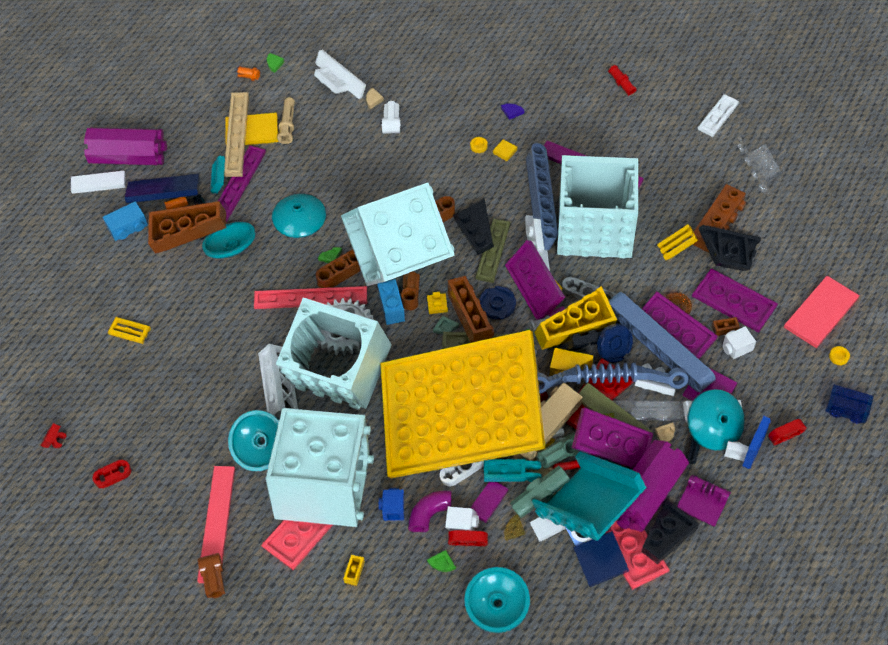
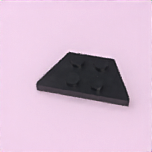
M706 225L699 227L701 236L715 266L739 271L750 270L753 263L752 259L757 252L755 248L760 243L761 237Z

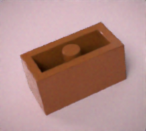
M737 317L716 320L712 323L713 332L717 336L726 335L728 332L736 331L740 328Z

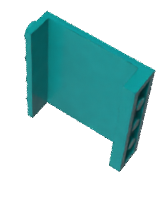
M580 451L575 458L581 468L547 504L537 499H533L532 503L536 508V514L540 518H546L555 525L560 524L571 532L576 531L585 538L589 537L598 541L646 489V486L638 472Z

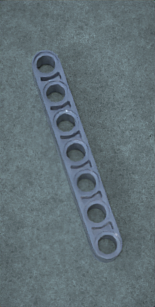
M535 143L531 146L526 157L533 219L541 220L544 250H549L558 236L547 150L542 144Z
M619 292L609 300L617 321L621 325L626 326L633 336L670 369H684L688 375L687 384L695 391L702 392L716 380L714 373L624 293Z

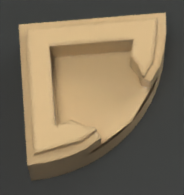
M374 88L370 89L367 93L366 100L370 109L384 101L383 96Z
M673 422L654 429L658 440L669 443L672 441L675 432Z

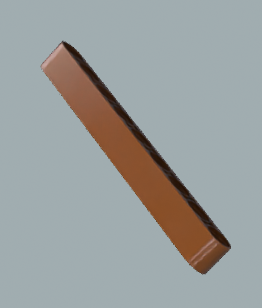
M444 196L435 201L443 223L453 217L455 214V201L452 197ZM350 250L317 270L316 280L319 288H333L361 271L354 250Z

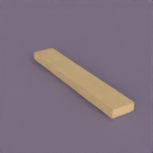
M248 92L231 93L224 168L225 177L243 176L249 105Z

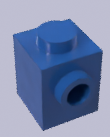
M398 488L383 490V498H379V510H382L384 521L404 520V490Z

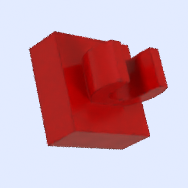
M53 423L40 446L49 448L52 444L54 448H61L62 444L58 443L56 438L65 439L67 435L63 432H58L61 426Z

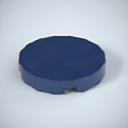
M495 286V288H487L481 293L479 298L483 311L486 312L487 317L490 319H505L516 308L515 295L506 287Z
M612 324L606 327L600 334L597 342V351L600 357L612 363L622 361L624 356L631 351L633 344L632 333L626 326L621 324Z

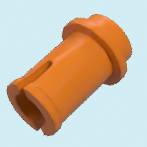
M241 66L238 68L237 73H240L237 75L238 77L249 78L252 81L258 80L260 77V70H257L255 67L253 69Z
M178 197L164 202L167 209L188 205L186 197Z

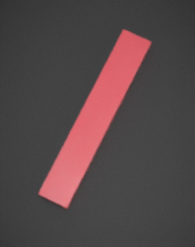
M367 286L255 291L254 309L299 307L303 297L327 305V302L333 305L335 299L338 303H341L342 298H344L345 302H348L351 298L353 304L357 300L359 304H367Z
M214 466L201 557L219 553L221 562H223L235 475L234 466ZM199 570L197 581L198 583H204Z

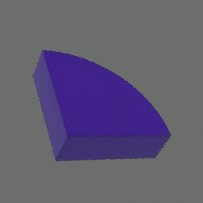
M516 104L501 105V110L509 120L524 114V109Z

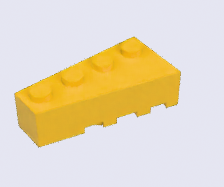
M601 286L578 302L569 305L563 311L541 322L535 331V336L543 350L563 344L570 340V336L578 333L584 336L586 332L597 329V332H601L603 328L614 324L617 318Z

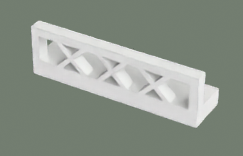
M268 344L258 353L267 412L279 418L282 408H285V400L289 403L291 409H298L294 384L290 383L291 380L280 373L279 367L276 365L278 360L277 353L281 352L282 347ZM282 383L288 389L289 394L282 389Z

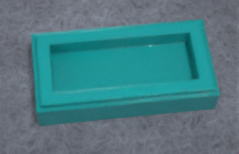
M220 155L212 164L210 192L213 194L218 193L224 185L225 157Z

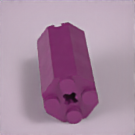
M90 127L86 129L84 144H88V149H84V153L88 163L163 165V151L167 150V142L163 141V129Z
M654 440L633 469V471L640 474L646 489L617 519L619 527L639 532L644 531L689 464L681 450L676 448L674 451L670 448L672 444L667 441Z

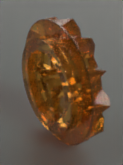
M674 292L665 296L675 305L681 304L680 309L687 314L691 313L692 303L686 295Z

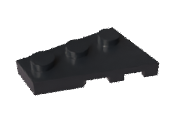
M485 199L453 215L455 222L477 255L494 247Z
M597 329L586 332L584 336H581L580 333L569 337V341L557 348L568 351L573 348L575 351L589 346V343L591 346L595 345L602 331L597 332Z
M666 499L653 528H651L642 546L641 552L659 564L698 529L699 523Z

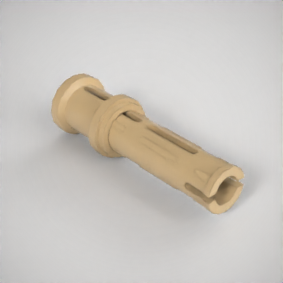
M286 98L284 100L282 121L279 123L280 133L277 135V140L282 144H290L293 141L292 132L294 125L292 119L295 104L293 98Z

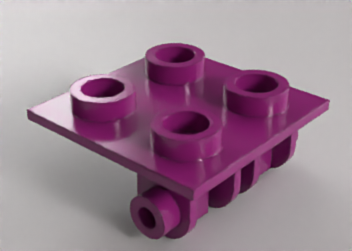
M692 475L677 507L684 513L715 527L731 492Z

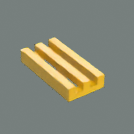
M687 224L657 245L661 249L660 251L664 259L669 260L697 242L698 239L691 226Z
M115 317L108 330V334L143 344L151 327ZM120 323L123 325L138 328L143 330V332L135 331L128 327L117 326V324Z

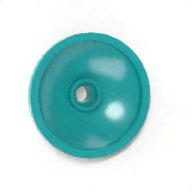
M309 194L287 196L277 203L272 212L274 227L281 234L293 238L312 235L322 227L326 219V210L323 203L318 198Z
M247 222L226 224L225 229L209 234L204 239L202 249L207 256L215 259L231 258L241 254L252 244L256 231Z
M708 390L699 394L691 403L687 416L688 427L692 437L699 445L709 450H725L728 441L737 442L744 430L745 418L740 403L733 395L723 390Z
M254 410L242 414L233 423L229 432L228 446L233 459L241 467L250 471H264L268 469L279 425V419L266 411ZM262 437L265 439L264 444L260 443Z
M493 567L479 572L469 582L465 592V607L468 616L479 628L492 633H503L514 629L525 619L530 607V594L526 583L517 573L507 568ZM496 600H500L502 602V605L496 607L494 605V602Z

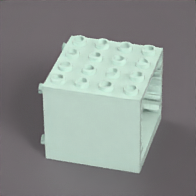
M562 155L557 255L632 258L638 218V158Z
M429 183L368 203L341 215L367 286L388 281L455 256L454 247L450 244L433 197V189L429 186Z
M303 297L276 365L281 369L280 372L285 374L287 379L291 380L290 383L294 384L295 388L301 391L309 389L316 396L323 398L324 395L331 397L330 400L341 404L342 401L349 403L348 406L360 410V407L366 409L381 373V363L385 362L392 344L378 321ZM321 330L361 342L358 359L352 368L342 376L332 375L331 378L306 370L309 369L308 362L311 360L314 347L317 348L319 345L317 340H325Z
M282 408L266 476L274 519L357 527L358 520L363 521L364 513L363 511L360 512L367 469L368 464H373L374 455L369 454L367 434L370 435L371 426H366L365 415Z

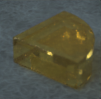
M518 515L513 516L507 523L504 530L505 541L525 535Z

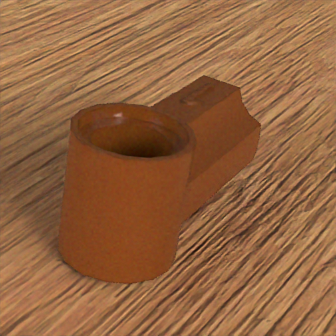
M415 271L403 276L401 299L403 308L406 310H414L419 305L420 274L415 273Z
M216 553L198 558V566L203 577L207 598L221 597L225 594V588L222 578L223 566L220 554Z

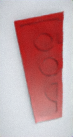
M601 359L596 366L597 370H599L600 364H603L604 368L607 369L609 362ZM629 376L626 383L623 377H621L620 383L616 382L615 377H613L612 383L608 382L607 377H605L604 383H601L599 378H597L595 384L589 378L588 383L613 401L634 382H632L631 376ZM581 404L566 421V424L577 429L581 409L586 407Z

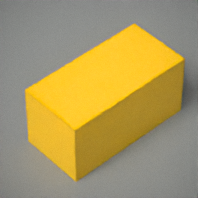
M351 554L343 578L344 583L357 586L365 563L363 557Z

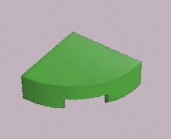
M269 53L267 64L270 70L275 73L284 63V59Z
M334 247L332 250L322 252L318 260L330 263L340 257L342 248Z
M446 550L427 559L429 565L438 571L449 572L456 569Z

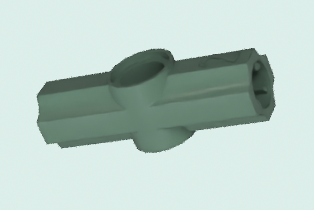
M576 431L564 438H557L553 444L537 452V459L541 462L543 468H549L566 457H572L578 453L579 450L572 448Z
M558 465L543 478H537L527 486L526 491L509 504L517 515L522 518L535 508L532 503L533 499L547 503L553 497V493L568 483L570 479Z

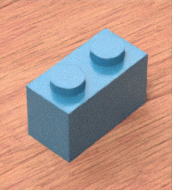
M136 201L103 216L105 225L115 241L123 240L129 234L142 231L148 226L146 218Z
M396 279L378 283V295L386 325L405 321L404 308Z

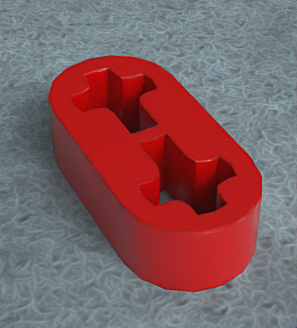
M796 419L771 431L768 438L775 446L802 434L807 427L801 419Z
M125 460L115 461L95 471L92 477L93 482L98 488L109 487L129 477L131 467ZM121 466L124 468L123 473H120L119 467ZM101 475H104L105 477L104 482H101L100 480Z
M453 530L448 532V544L452 546H487L488 533L483 531Z

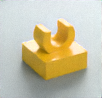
M432 292L433 295H427L429 314L448 312L446 293Z

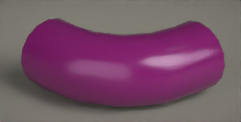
M451 490L431 492L421 498L411 511L408 522L409 531L427 532L431 517L438 512L448 511V507H451Z

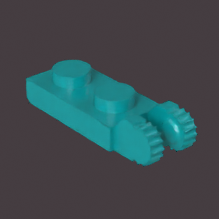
M525 459L485 460L484 482H525V480L532 482L537 478H542V475L536 472H525V469L538 470L542 468V464L540 461H525Z

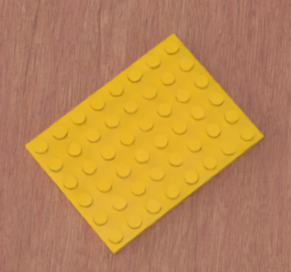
M531 330L381 363L387 477L397 478L545 449L534 339Z

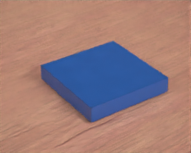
M763 416L748 448L743 467L751 468L771 422L770 418Z

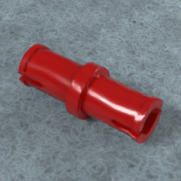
M617 65L609 68V74L612 75L616 80V84L621 86L628 96L636 92L637 88L633 86L629 81V77L623 74Z

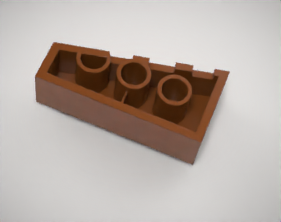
M220 201L149 212L148 244L156 254L225 229L226 211Z

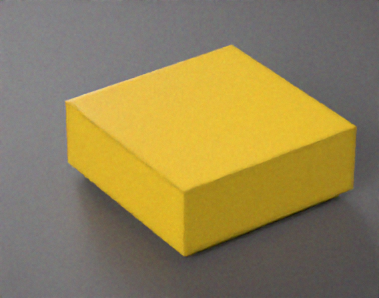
M503 139L495 147L493 154L508 161L517 151V146Z

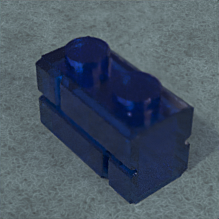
M833 384L825 412L830 413L833 417L848 418L853 423H866L874 396Z

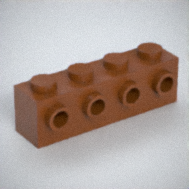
M726 184L694 230L698 241L692 245L709 253L699 227L706 225L729 230V224H734L738 217L737 212L743 211L746 205V201H744L746 193Z
M466 276L448 280V297L470 342L491 339L494 336L493 326L489 323L486 312L483 311L479 299L474 294L473 286L469 284Z

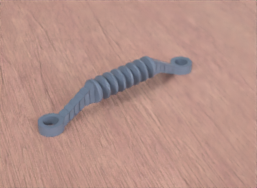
M611 363L608 364L607 369L604 368L603 364H600L599 370H597L595 364H592L591 370H589L587 364H584L583 370L577 364L571 369L549 377L543 373H537L538 380L543 381V384L539 386V394L545 392L548 388L566 382L580 384L581 378L584 379L585 384L589 382V378L595 384L597 378L600 379L601 383H604L605 377H607L608 382L612 383L613 377H615L616 382L620 383V379L623 377L626 383L629 376H631L632 382L648 379L669 384L675 389L683 388L688 383V375L682 368H674L669 373L638 366L636 363H632L630 369L627 363L623 364L622 369L619 363H616L615 369L612 368ZM675 376H683L681 380L673 381Z

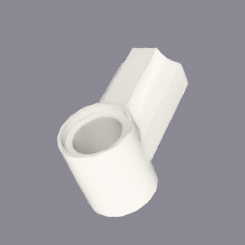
M388 101V103L384 104V118H382L383 134L400 133L399 104L395 103V101Z

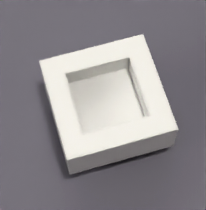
M728 441L724 456L744 461L749 446H745L740 442Z

